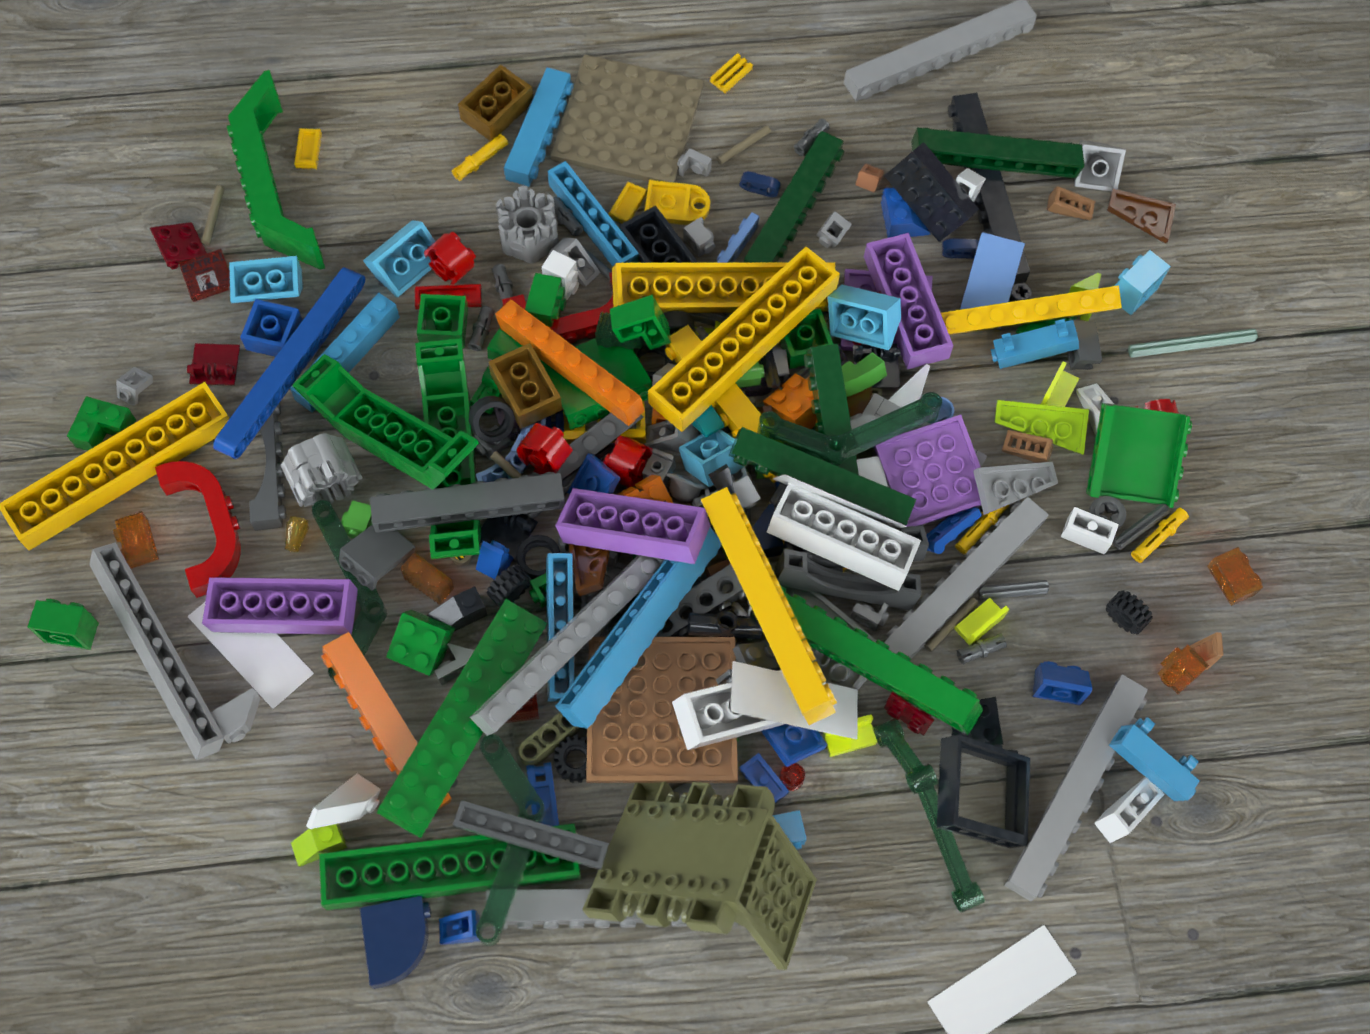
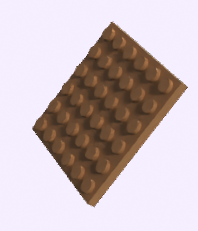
M592 637L589 640V660L607 637ZM654 637L651 645L639 657L638 663L631 668L624 682L615 690L608 704L601 709L596 716L595 722L587 729L586 782L737 783V737L687 750L672 704L674 700L686 693L719 686L716 679L727 670L732 669L733 661H736L733 652L735 637Z

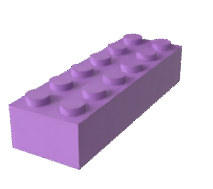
M909 233L867 243L864 259L877 292L881 291L882 294L900 298L901 320L895 334V340L898 347H900V353L906 368L911 369L949 359L953 343Z
M573 488L555 526L563 543L695 564L709 531L710 523L706 510L702 507Z
M209 578L202 624L212 632L344 635L349 632L352 635L358 589L350 579Z

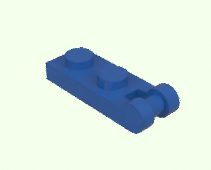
M973 507L951 515L926 534L929 543L927 551L941 554L947 543L955 540L962 531L971 527L982 516L979 508Z
M551 762L544 763V766H526L533 821L548 826H558L559 818ZM545 775L546 781L536 782L537 776Z

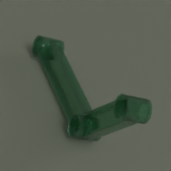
M934 392L925 393L921 399L839 436H828L783 420L778 414L768 411L761 414L757 433L839 466L843 460L925 422H934L938 418L942 398Z
M320 500L312 506V515L345 578L350 579L358 589L357 601L362 610L353 624L351 636L362 654L365 655L381 623L387 618V610L376 588L371 591L367 586L361 585L352 573L345 571L339 563L340 548L350 542V539L331 503L326 500ZM329 511L328 515L320 517L322 512ZM374 607L380 608L376 614L369 613ZM330 667L328 669V674L332 679L333 683L336 686H338L333 677L336 675V673L334 672L333 668Z
M896 718L873 727L879 746L881 748L888 747L905 771V778L913 794L918 793L955 887L951 895L958 911L962 913L985 903L979 885L976 882H971L953 833L936 828L938 795L934 786L938 785V778L933 767L930 764H922L904 739V731Z
M495 734L484 736L480 742L482 754L519 808L518 817L542 823L546 813L542 799L526 778L501 738ZM492 743L499 745L496 752L489 753L486 751L487 746ZM532 804L540 806L539 812L534 815L527 813V808ZM508 843L480 921L476 926V936L485 946L496 945L501 939V934L531 854V849ZM488 926L494 927L496 931L492 938L485 939L482 937L484 928Z

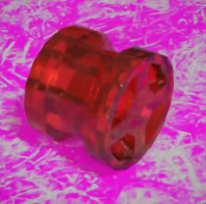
M798 763L788 767L784 766L779 779L789 791H796L803 785L805 770Z

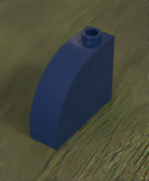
M422 896L360 908L369 984L373 989L390 986L403 980L418 966L423 958L428 943L429 929L427 918L431 917L429 902H425Z

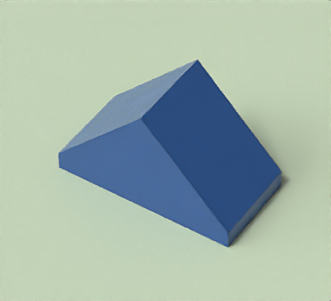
M468 910L439 918L440 945L479 942L480 924L477 911Z

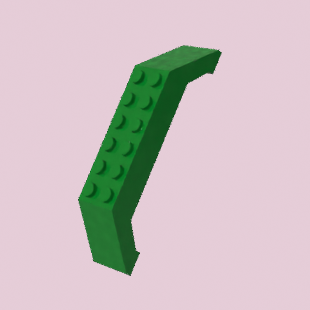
M266 70L228 115L230 125L226 126L229 137L232 139L231 146L237 159L235 160L236 166L241 174L240 182L246 194L244 196L248 209H250L249 217L257 238H262L265 246L287 256H297L299 261L319 270L326 269L313 227L305 228L284 217L263 134L278 113H282L283 110L271 72Z
M462 338L415 343L424 422L452 438L460 430L473 437V430L469 424L471 405ZM473 449L436 488H446L452 484L470 485L476 482L475 450ZM480 519L431 525L429 535L431 559L480 554Z
M325 354L292 385L343 437L432 490L479 444L477 439L461 430L452 438L365 389L338 361Z

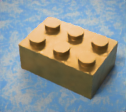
M500 64L458 103L460 119L491 141L531 105L533 100L532 86Z
M530 343L488 362L490 374L505 402L512 408L520 429L562 410L561 397Z

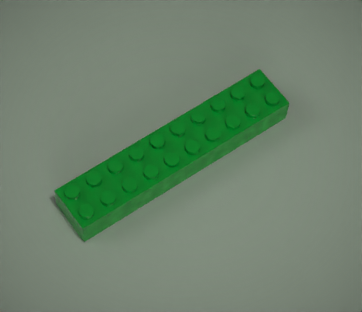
M781 586L805 636L801 641L806 639L809 646L887 691L894 692L905 701L958 731L965 733L967 736L969 735L983 711L979 703L980 700L976 698L977 694L967 688H963V690L958 689L954 686V681L943 675L938 678L932 674L933 670L926 665L920 663L917 666L913 664L911 658L900 651L897 654L893 653L884 642L880 640L873 642L864 631L858 628L853 631L847 627L848 624L844 620L836 616L834 619L826 615L827 612L817 605H814L813 608L806 604L804 598L797 594L790 596L786 593V589Z
M505 599L379 806L377 814L419 838L423 836L483 734V731L470 717L523 666L548 624L547 622Z
M575 824L551 826L576 834ZM483 835L319 854L321 906L326 910L376 905L416 896H422L426 899L484 892L487 890L581 880L578 863Z

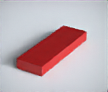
M481 284L415 286V309L420 308L421 294L466 296L468 307H482Z

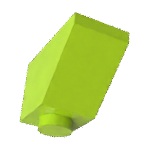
M339 823L313 829L309 828L291 842L299 867L318 860L319 854L338 852L347 848Z

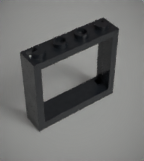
M952 733L949 737L941 738L936 828L1006 848L1028 846L1030 757L1018 754L1017 750H1005L1002 745L987 744L983 739L968 738L965 733ZM962 752L1007 766L1005 829L959 816Z

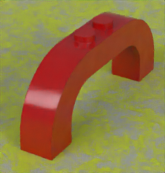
M610 272V286L613 292L612 272ZM524 294L502 299L503 306L509 300H513L523 309L526 307ZM613 295L602 307L554 319L553 326L549 328L570 344L580 339H592L600 334L612 331L610 308L614 307Z
M175 461L156 466L155 470L160 487L167 496L184 490L197 491L204 496L216 536V547L206 561L186 568L185 573L190 590L195 597L207 595L209 578H231L240 560L241 543L237 530L241 528L237 517L232 516L231 509H234L230 495L226 496L216 477L201 465L187 461Z

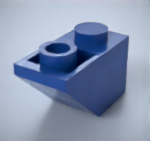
M492 540L489 544L483 541L476 570L495 579L502 574V571H507L514 557L508 554L510 550L500 543Z

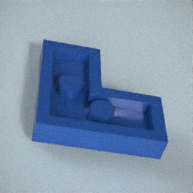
M759 753L739 767L740 772L751 786H766L769 788L774 796L775 804L789 794L790 791Z

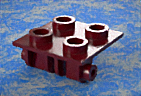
M192 222L150 227V231L167 267L177 269L180 260L195 259L202 256L208 257Z
M195 343L192 364L187 365V373L190 374L189 384L200 385L205 382L207 385L235 386L240 345Z
M891 692L884 706L890 717L895 720L900 719L907 724L909 730L916 734L920 733L923 736L935 720L931 717L932 715L923 710H918V707L915 708L894 692Z

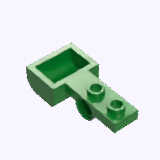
M499 328L488 345V358L493 360L522 347V345ZM489 366L482 376V383L470 400L471 406L486 396L502 397L490 374ZM495 407L489 408L485 412L491 414Z

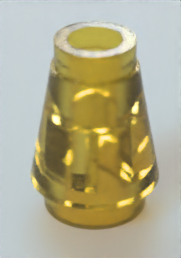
M290 516L289 521L286 522L285 550L299 552V548L310 528L308 520Z

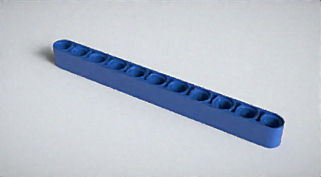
M345 267L338 272L218 433L213 445L216 451L234 459H238L359 295L365 284L364 275Z

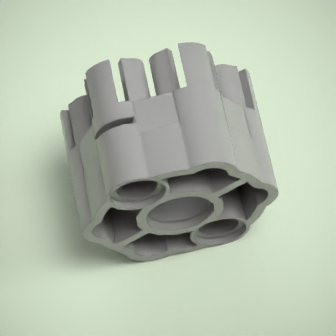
M528 186L518 187L519 191L515 190L513 193V198L504 197V207L501 199L496 203L501 246L504 254L524 260L527 263H535L540 258L549 254V251L559 243L554 199L548 194L547 202H545V193H539L535 197V192L531 188L528 191Z
M327 433L316 435L300 444L292 446L281 464V468L299 506L302 507L304 505L306 507L312 505L316 510L325 508L319 495L320 493L329 506L334 502L329 491L330 488L335 499L342 500L344 496L338 485L341 484L348 498L354 493V486L362 479V475L344 439Z

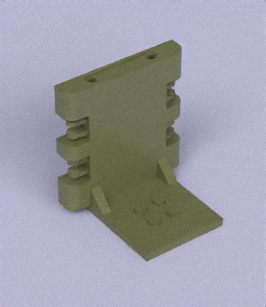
M667 782L635 783L608 847L602 870H599L582 911L591 919L622 922L626 917H632L636 911L637 918H641L646 925L668 927L671 922H677L679 916H681L682 923H686L693 931L728 934L732 929L733 923L736 922L746 927L777 969L787 970L817 879L773 817L775 800L768 787L737 785L733 796L727 795L723 802L722 795H717L709 783L692 782L689 792H684L681 797H679V792L672 791Z

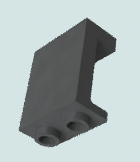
M371 525L340 548L339 563L345 571L352 573L361 585L367 586L373 591L376 588L377 581L398 564L403 562L407 565L413 561L415 546L396 530L376 533L373 525Z

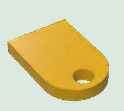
M649 180L645 211L656 205L668 223L689 225L700 217L704 220L706 219L710 211V198L707 192L697 185ZM696 203H702L705 205V207L702 209H697L694 207V205Z

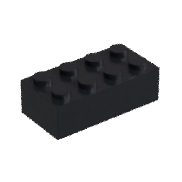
M924 142L884 175L938 242H941L979 210Z
M656 205L619 225V229L638 251L639 263H698Z

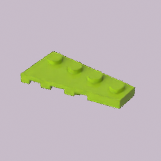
M997 400L994 423L1021 433L1053 439L1054 445L1084 455L1089 409Z

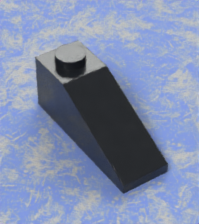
M474 586L453 596L426 616L455 628L454 631H457L488 615L485 605Z

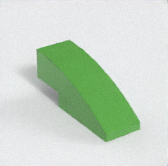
M873 352L856 365L848 361L842 366L846 397L871 387L887 376L885 362Z

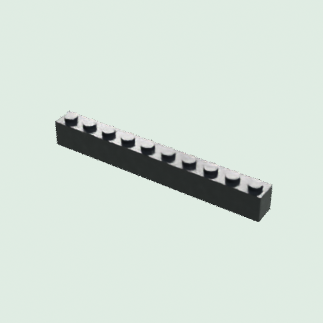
M978 93L953 96L951 105H948V115L953 119V131L989 134ZM964 167V170L968 168L986 178L974 201V204L979 208L978 219L979 223L983 224V233L1021 242L1001 171ZM1024 249L1013 285L1026 283L1030 274Z

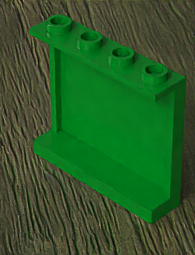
M611 332L575 346L640 395L642 402L648 400V390L652 387V381L628 341L620 343L615 333ZM540 360L561 397L562 410L568 420L570 430L604 418L611 413Z
M1102 403L1086 493L1090 497L1111 496L1118 499L1166 504L1169 508H1173L1174 502H1177L1179 498L1178 480L1182 479L1184 468L1181 466L1182 459L1186 457L1188 451L1186 438L1187 434H1190L1192 430L1190 416L1181 413Z

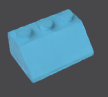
M412 220L363 261L375 278L396 297H399L431 270L428 264L431 260L429 256L425 258L424 251L435 240L423 222Z
M297 256L229 262L231 303L255 301V299L270 300L299 297L303 289L302 269Z
M846 285L839 286L828 296L830 336L885 350L891 348L901 320L900 298Z

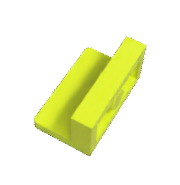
M1062 362L1044 396L1042 405L1066 406L1080 379L1063 371L1067 364L1066 362Z
M988 598L958 623L954 630L971 646L1006 616L1009 608L1005 606L1000 609L991 598Z
M872 714L857 718V739L823 732V738L828 744L826 747L829 756L833 757L876 745L877 740L871 725L873 721Z

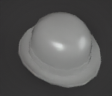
M673 473L666 474V476L671 477L670 493L677 500L693 502V498H698L702 489L708 488L696 477Z

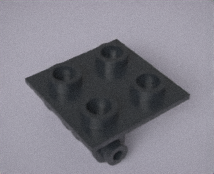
M892 344L889 350L869 345H853L854 365L872 352L885 362L887 376L872 385V388L900 387L898 363L900 347H897V344Z
M524 514L487 518L481 527L480 543L485 541L490 544L492 540L500 543L510 550L508 554L514 557L513 560L515 561L518 547L522 541L530 537L538 521L528 518Z
M996 696L980 699L979 703L983 711L967 737L983 739L987 744L1003 745ZM952 727L953 733L963 734L962 732Z

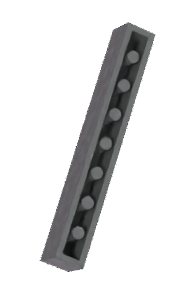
M546 472L539 476L523 475L516 479L499 478L493 482L476 481L470 485L462 486L452 484L446 488H435L434 490L430 488L415 492L405 490L400 494L392 495L382 493L376 497H370L372 524L376 533L562 509L565 506L561 473Z

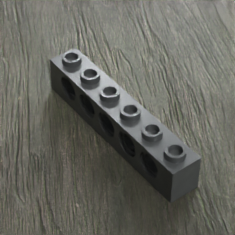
M729 564L693 587L683 597L678 608L672 612L665 622H671L673 624L672 629L666 633L662 632L661 629L655 637L688 636V619H682V614L685 610H693V613L716 614L719 611L729 610L733 606L732 603L739 598L740 600L746 599L747 596L732 565ZM726 584L734 585L730 593L722 592V588ZM713 597V603L710 606H702L704 598Z

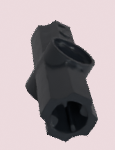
M722 611L719 614L689 613L687 633L698 636L761 639L762 628L757 617L736 616L731 611Z

